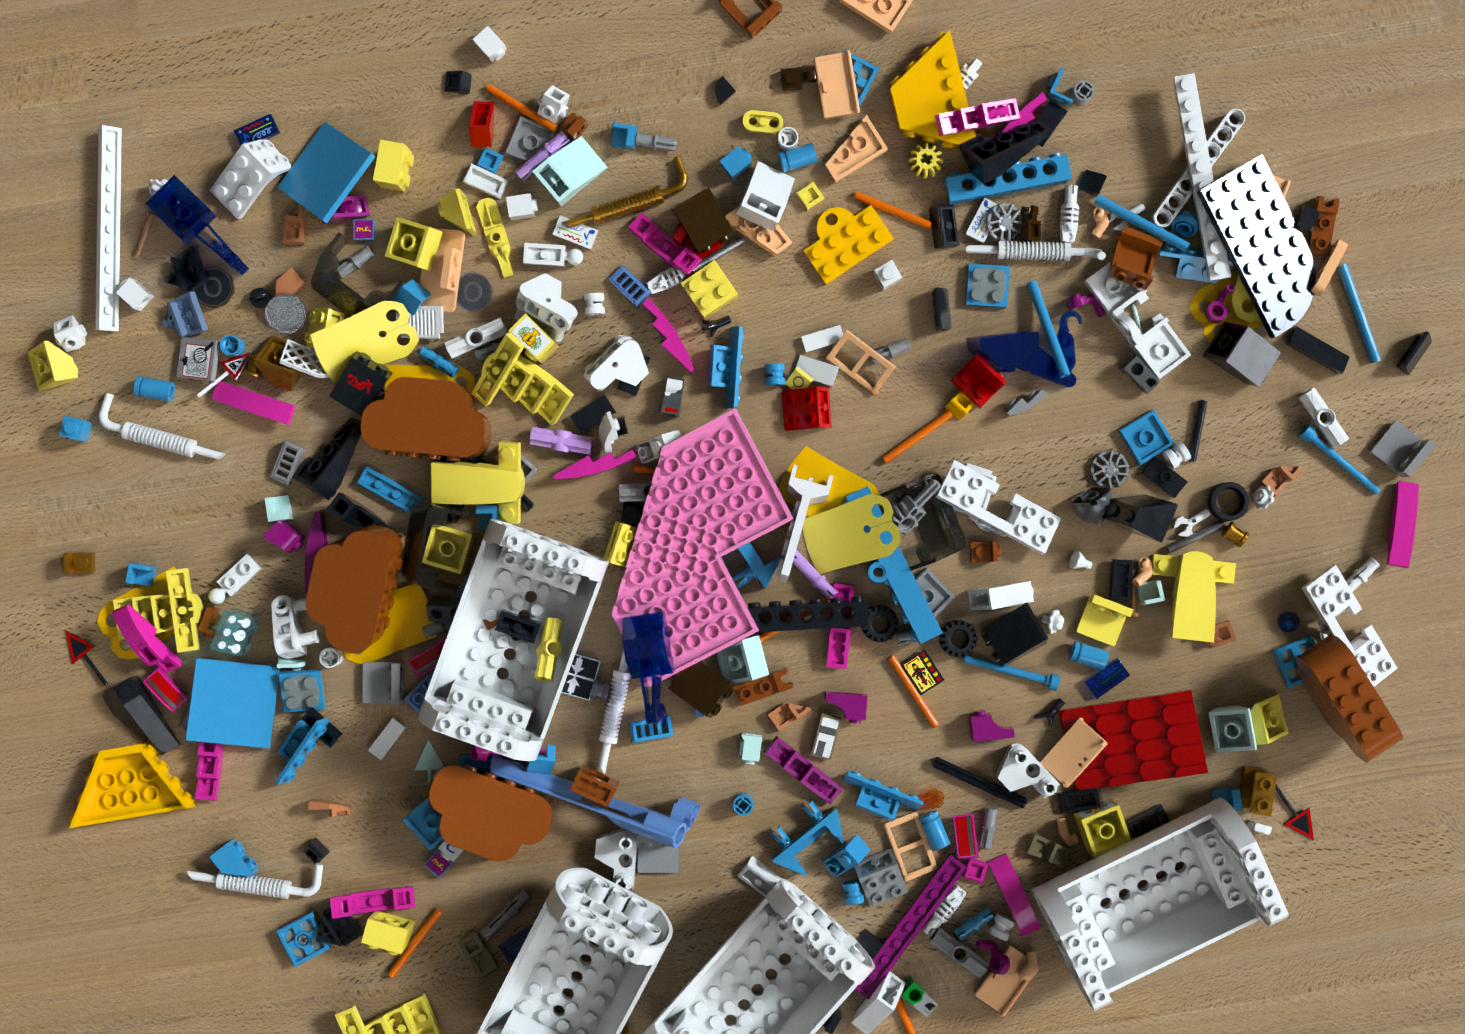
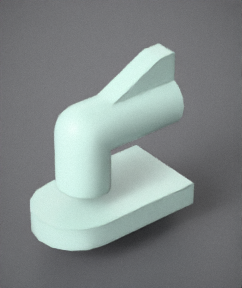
M278 657L277 668H292V671L301 670L300 667L305 666V660Z

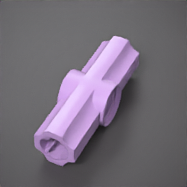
M532 427L530 445L548 447L551 450L567 453L571 451L591 455L593 437L576 435L563 430L554 429L553 431Z

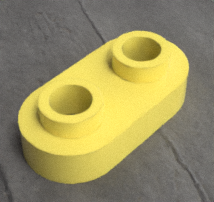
M750 110L743 116V126L749 132L777 134L783 128V118L775 112ZM751 119H755L757 123L755 125H750L749 121ZM775 121L777 126L771 127L769 123Z

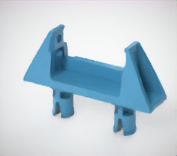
M750 542L737 548L736 550L747 564L746 569L732 577L733 581L743 577V580L737 584V587L741 588V586L754 578L757 579L763 589L766 588L780 559H782V555H779L771 562L767 561L764 566Z
M812 800L809 801L813 812L804 805L802 809L813 823L794 840L787 836L781 826L777 827L781 837L772 831L770 835L781 847L780 851L772 856V861L797 873L806 875L807 871L794 855L804 850L825 833V830L829 829L831 831L830 834H833L841 845H844L836 806L826 814H822Z

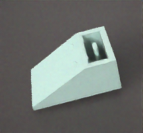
M581 136L547 158L532 172L562 207L608 167Z

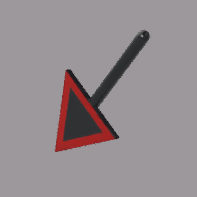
M66 631L72 664L84 657L104 686H107V681L86 654L95 645Z
M1276 784L1275 790L1294 815L1284 825L1314 840L1310 807L1297 814Z

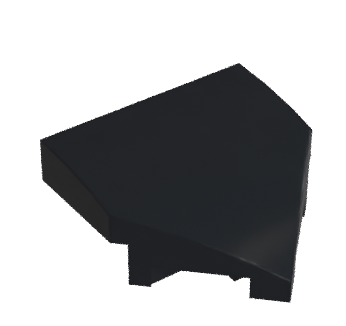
M191 245L180 253L177 258L171 257V271L169 276L165 277L164 282L189 291H195L208 283L197 246Z
M331 907L324 910L321 917L316 942H325L342 947L356 940L364 933L353 916L332 919Z

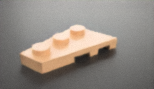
M840 0V3L889 34L893 33L913 0Z
M867 115L825 164L835 183L888 151L887 146Z
M738 207L725 216L731 227L775 257L792 244L779 225L772 232L736 215Z

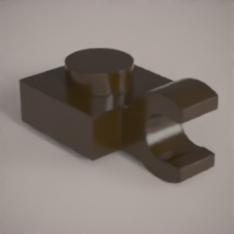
M801 67L781 69L783 91L803 89L802 83L817 82L816 71L801 73Z
M1031 205L1030 213L1029 207L1023 206L1021 214L1025 219L1022 220V240L1034 243L1041 242V221H1037L1038 206Z

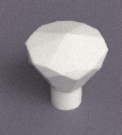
M1074 551L1069 560V568L1078 569L1084 567L1088 570L1091 569L1092 562L1086 560L1080 551Z

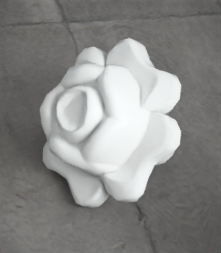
M157 179L149 180L148 190L152 197L156 199L169 198L170 192L166 188L169 182L166 179L161 181Z
M1260 486L1254 492L1252 502L1256 504L1257 509H1266L1269 504L1274 502V492L1270 490V486Z
M1056 609L1053 610L1050 616L1044 615L1042 623L1047 624L1050 634H1053L1057 630L1062 629L1064 618L1060 615L1059 610Z

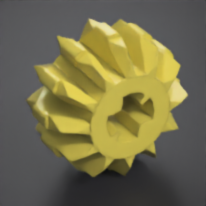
M928 143L924 144V149L917 145V151L912 150L910 152L912 157L908 159V163L913 164L910 170L914 171L917 169L915 174L917 177L922 172L924 179L927 178L928 173L934 177L935 171L939 172L941 170L938 164L943 163V159L938 158L942 152L937 151L935 153V145L928 149ZM923 157L925 159H930L928 165L926 162L922 163Z

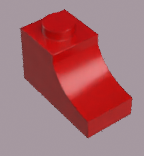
M474 101L469 124L471 147H492L494 137V102Z

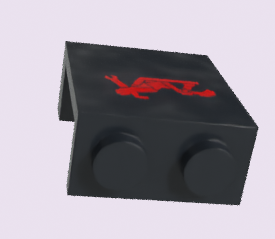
M357 351L350 359L329 397L362 416L365 408L370 403L376 401L393 373L389 371L387 366L378 364L371 360L369 355Z

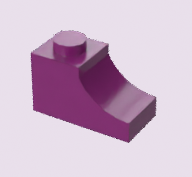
M366 195L347 196L327 224L342 223L347 220L370 216Z
M277 521L263 536L287 553L297 552L304 543L302 541L305 539L288 521Z
M825 691V701L838 705L844 711L845 719H849V723L860 724L861 720H866L867 694Z
M986 710L974 711V715H969L971 740L973 742L1015 737L1012 727L997 725L992 720V715L986 713Z

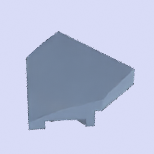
M195 291L174 298V301L168 302L169 310L166 319L162 321V326L176 331L180 337H192L208 330Z

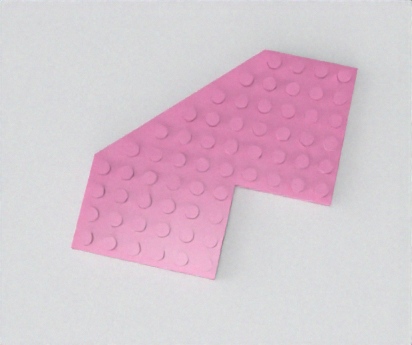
M736 408L663 446L660 452V458L653 475L649 494L646 498L633 547L630 551L626 570L619 587L615 606L612 610V616L649 687L759 631L721 557L794 519Z

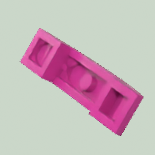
M643 213L628 226V229L650 250L684 274L689 275L702 261L700 257L687 247L684 249L657 227V224Z
M1005 853L987 861L1022 937L1040 929L1041 927L1007 854Z
M413 886L374 889L330 897L331 914L333 919L381 910L414 908Z

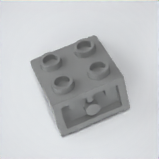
M1394 421L1370 452L1400 477H1411L1436 444L1430 439L1421 440L1399 421Z
M364 662L363 703L403 704L404 662Z
M637 834L639 873L679 872V847L673 848Z
M891 848L864 858L855 866L870 907L908 893Z

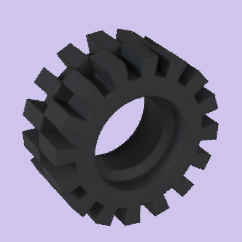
M876 605L869 608V626L861 627L864 634L870 640L886 642L896 635L899 628V620L896 613L889 607ZM876 616H884L887 619L888 626L884 631L879 632L873 629L872 620Z
M952 620V622H948L942 627L943 633L939 635V642L946 653L953 657H965L974 651L973 649L974 647L976 648L978 637L976 636V630H974L971 624L963 620ZM962 631L965 633L966 642L962 646L957 647L951 643L950 638L953 632Z

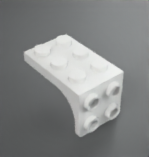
M261 139L245 143L238 149L210 191L237 219H241L266 185L276 176L289 171L292 165L269 140Z

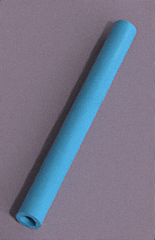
M1100 194L1094 204L1183 252H1186L1190 245L1189 242Z
M1348 265L1338 266L1337 270L1371 363L1380 361L1381 358Z
M1031 281L1027 283L1028 290L1060 378H1065L1070 375L1067 363L1037 281Z

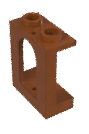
M719 0V4L752 39L782 12V5L777 0H758L766 11L751 23L737 8L733 0Z
M582 765L570 790L608 807L620 781Z

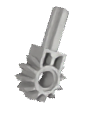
M932 479L915 498L906 495L898 505H893L894 514L892 515V521L898 526L900 534L906 535L908 531L913 532L912 529L918 526V521L926 514L922 506L941 487L937 480Z

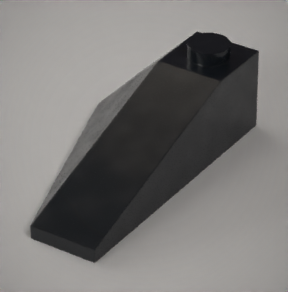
M1035 121L1015 126L1013 131L1004 133L1002 130L996 131L995 135L990 137L976 136L960 144L959 149L972 175L985 184L1005 173L1050 135L1051 129L1042 122Z
M351 417L333 434L332 441L326 445L322 444L319 447V453L313 458L309 456L302 463L292 478L318 496L329 501L336 494L343 481L361 435V421Z
M138 675L129 677L102 696L112 714L146 743L150 744L159 754L164 755L180 745Z

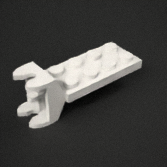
M795 464L793 465L786 491L797 500L792 516L796 518L790 522L787 536H790V539L785 540L781 553L785 557L784 560L780 559L776 575H779L778 581L783 583L787 582L808 505L826 502L834 476L829 474L826 486L812 482V477H809L808 481L796 478L795 474L798 465Z

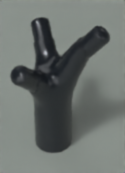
M729 315L712 321L703 319L702 323L706 324V326L702 327V330L712 329L710 336L713 337L717 329L731 323Z
M1059 698L1048 710L1034 715V718L1047 717L1049 726H1053L1055 715L1065 702Z

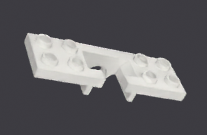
M1109 262L1085 280L1084 283L1145 365L1159 380L1191 356V354L1167 323L1169 321L1168 318H1164L1161 313L1150 320L1154 327L1143 335L1141 334L1140 328L1128 316L1130 314L1123 309L1134 301L1141 305L1149 299L1146 295L1147 290L1136 288L1133 285L1107 276L1110 266Z
M956 460L952 461L935 497L969 515V519L973 520L980 529L989 533L999 534L1002 537L1008 536L1035 552L1044 555L1061 518L1018 494H1014L1009 503L1013 508L1007 521L995 516L980 506L987 492L992 495L996 494L1000 485Z
M1336 565L1329 566L1302 587V590L1320 618V621L1317 623L1321 628L1319 634L1321 640L1330 634L1339 637L1351 650L1373 687L1397 669L1372 625H1365L1359 630L1361 634L1349 642L1335 619L1346 609L1350 615H1355L1362 610Z

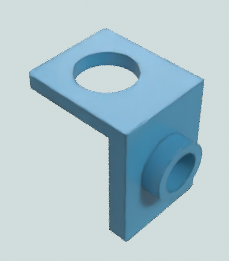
M1060 68L1056 77L1052 75L1047 87L1050 90L1047 98L1069 107L1073 99L1055 92L1065 70Z

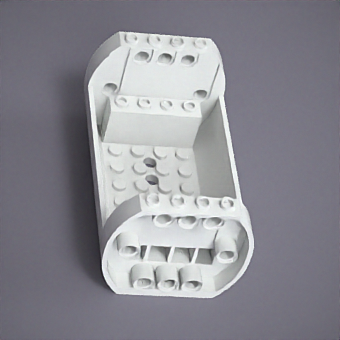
M490 519L418 714V720L433 731L515 760L535 761L540 752L609 561L590 552L516 525ZM534 591L537 594L536 601L528 602L525 598L526 592ZM502 609L516 614L521 610H527L530 618L541 622L535 642L531 643L522 639L516 641L510 635L495 631L496 626L488 630L483 620L494 621L499 619ZM548 617L557 618L564 622L560 639L562 652L557 656L553 681L541 682L534 678L538 659L536 648L541 643L545 619ZM508 648L513 649L516 653L515 658L512 660L504 656V651ZM503 667L508 670L509 675L507 678L501 679L498 677L497 671L499 668Z
M1221 797L1031 889L1072 976L1094 1012L1114 1002L1109 993L1257 921L1265 927H1269L1286 919L1289 915L1257 841L1234 808ZM1184 862L1182 869L1175 870L1176 863ZM1159 871H1165V876L1162 879H1156V874ZM1147 880L1145 887H1137L1139 881ZM1122 889H1128V894L1125 897L1119 896V892ZM1110 898L1108 905H1100L1102 899Z
M571 868L563 871L550 891L477 1034H620L672 937L673 928L668 916L660 906L616 885L614 882L587 868ZM588 954L592 961L584 962L581 959V955ZM572 972H580L583 978L575 979L572 976ZM563 989H571L574 995L566 996L563 993ZM560 1005L564 1008L565 1012L557 1013L554 1007Z
M782 878L643 1034H815L851 992L875 969V964L862 945L795 884ZM786 953L790 955V962L786 964L781 963L779 960L781 954ZM768 969H774L777 972V976L769 979L765 973ZM755 984H760L764 990L760 994H755L752 991V987ZM740 1000H748L750 1006L747 1009H741L738 1006ZM729 1014L734 1015L736 1022L734 1024H727L725 1017Z

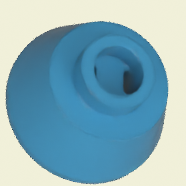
M1187 210L1179 212L1170 223L1172 231L1180 237H1190L1196 234L1199 229L1196 215Z

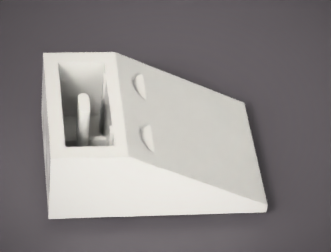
M758 161L736 211V215L773 232L786 207L795 178Z

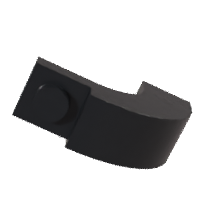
M339 492L327 507L341 521L347 522L358 529L368 525H379L390 528L398 534L377 514L346 494Z

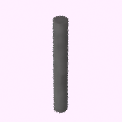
M739 237L702 259L693 269L692 273L695 274L712 261H717L744 244L743 239Z
M1220 520L1166 546V549L1171 554L1225 528V524Z

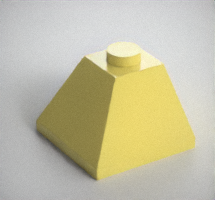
M455 189L439 199L441 205H438L441 218L444 217L447 222L472 236L477 235L465 194L460 189Z
M44 341L28 351L38 391L70 383L78 378V368L74 364L73 358L49 341Z
M1279 694L1254 704L1250 713L1256 745L1269 744L1288 734Z

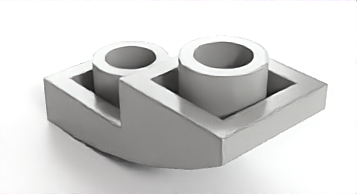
M1043 389L1038 392L1034 390L1026 398L1028 402L1023 398L1018 401L1014 399L1007 405L1008 411L1005 415L1008 417L1024 412L1038 404L1048 394Z

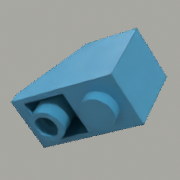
M856 834L845 841L844 845L839 846L822 863L836 878L858 865L871 849Z
M235 838L210 856L220 872L224 874L251 877L259 871L256 861L252 857L247 856L244 852L243 844L240 841H236Z

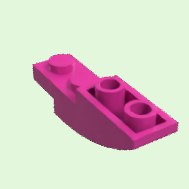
M127 604L113 610V617L122 635L148 666L156 664L165 673L181 666L182 660L155 637L157 629L134 608Z

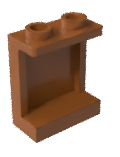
M1124 226L1117 236L1107 276L1146 290L1153 281L1154 277L1151 274L1155 257L1162 246L1163 240Z

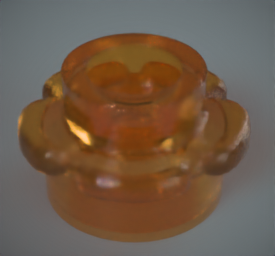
M935 788L930 789L924 795V801L931 809L940 808L944 803V794Z

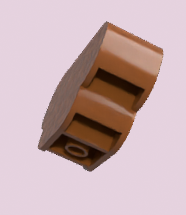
M400 377L388 385L384 400L374 401L365 408L361 419V435L369 446L383 450L389 456L402 457V453H406V456L410 458L422 459V455H426V458L431 460H442V457H447L449 461L462 462L463 459L477 458L488 450L491 441V425L485 415L473 409L474 403L470 392L457 383L446 380Z
M379 525L365 526L351 533L347 538L339 539L321 548L315 556L305 602L306 610L313 621L325 625L327 640L338 650L348 653L363 652L376 643L389 626L390 617H388V613L394 604L393 590H396L399 581L396 576L403 563L401 558V540L397 533L390 528Z
M1330 634L1295 658L1299 667L1297 670L1298 677L1302 680V684L1330 727L1344 739L1358 758L1368 763L1403 739L1400 728L1357 659L1339 637Z
M464 764L463 767L446 765L439 768L433 774L427 788V800L430 806L440 813L437 819V829L442 839L448 844L487 859L502 862L515 856L521 844H535L546 836L552 822L553 813L547 800L534 794L536 790L523 785L519 789L515 787V782L504 778L500 782L496 780V775L485 771L482 774L476 773L477 768Z

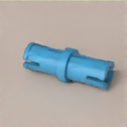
M424 346L418 354V357L433 365L434 369L443 371L451 378H454L460 369L445 359L444 355L435 353L427 346Z
M985 907L974 917L970 916L968 921L953 931L962 941L975 930L979 931L980 927L994 918V916Z

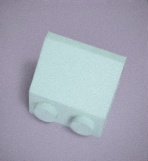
M759 635L746 637L716 653L722 676L734 684L752 681L769 675Z
M1237 705L1217 707L1208 712L1216 753L1257 750L1250 708Z

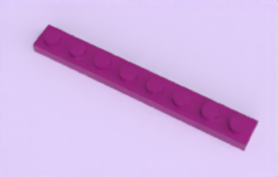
M949 854L883 942V947L873 959L875 969L855 988L868 1000L967 868L963 863Z

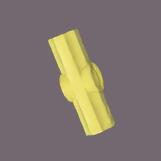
M548 617L545 619L541 643L536 648L538 659L534 678L541 682L553 681L557 656L562 652L560 639L564 622L557 618Z

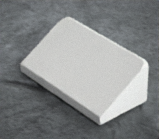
M753 856L737 875L764 897L782 879Z

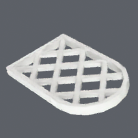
M287 339L285 348L282 351L280 364L314 377H329L327 374L322 373L323 367L319 368L316 363L320 362L319 359L313 361L311 358L313 355L317 357L315 349ZM302 350L304 354L299 355L297 351ZM289 352H294L296 356L291 357ZM307 357L310 362L305 363L302 358ZM299 359L302 364L297 365L294 360ZM312 364L315 369L310 370L307 365Z

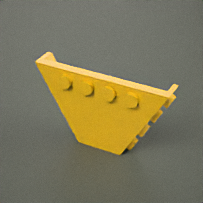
M949 30L946 34L942 32L934 40L936 44L932 48L926 47L920 53L921 58L916 63L912 61L905 68L907 72L902 77L898 75L890 83L892 87L889 93L898 130L903 132V136L908 138L921 137L923 142L934 144V142L942 143V147L953 150L954 147L959 148L960 144L976 137L975 130L939 136L935 120L936 115L969 107Z
M145 743L102 750L93 758L92 764L94 766L92 771L86 776V786L77 799L79 804L76 811L70 817L69 822L71 824L69 828L196 807V805L193 803L194 798L188 792L185 793L181 788L182 783L180 780L170 774L168 765L163 760H159L156 756V750L150 744Z

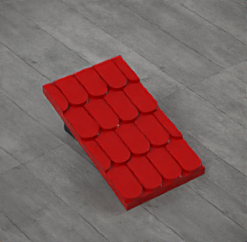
M1191 690L1058 711L1063 736L1081 717L1087 725L1108 743L1073 782L1075 790L1113 787L1208 773Z

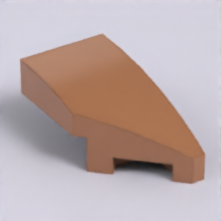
M300 204L292 214L284 217L282 238L284 245H305V207Z
M291 267L276 280L275 296L281 294L294 295L306 283Z
M1274 467L1264 476L1259 484L1264 487L1266 485L1270 486V490L1274 492L1273 497H1275L1301 472L1303 467Z
M1226 620L1216 624L1214 643H1206L1218 647L1237 640L1230 621Z
M783 703L769 712L767 717L777 732L811 711L810 707Z
M312 799L308 802V810L330 809V817L351 814V807L336 801Z

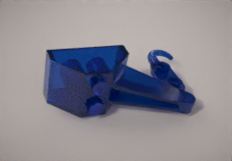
M175 175L145 203L187 245L196 237L242 276L249 270L209 225L217 217L214 212ZM207 226L218 240L212 239L209 243L199 233Z
M1067 311L1061 316L1059 321L1057 339L1070 375L1065 378H1060L1054 358L1039 347V331L966 338L967 350L974 356L978 354L985 357L989 365L999 372H1015V368L1063 387H1073L1076 384V376L1071 372L1076 364L1075 346L1067 321L1070 317H1076L1079 324H1082V317L1076 311Z
M665 611L625 616L622 622V642L625 661L632 679L640 678L646 723L655 724L662 719V727H666V707L664 703H660L662 675L674 673L675 669ZM652 676V704L650 707L647 677Z

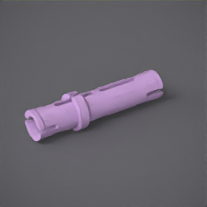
M560 131L548 143L545 142L544 146L515 172L525 181L535 168L555 154L570 140Z
M796 549L795 556L797 558L794 557L793 564L812 582V587L814 589L817 588L830 601V598L833 597L827 591L829 590L833 596L838 591Z

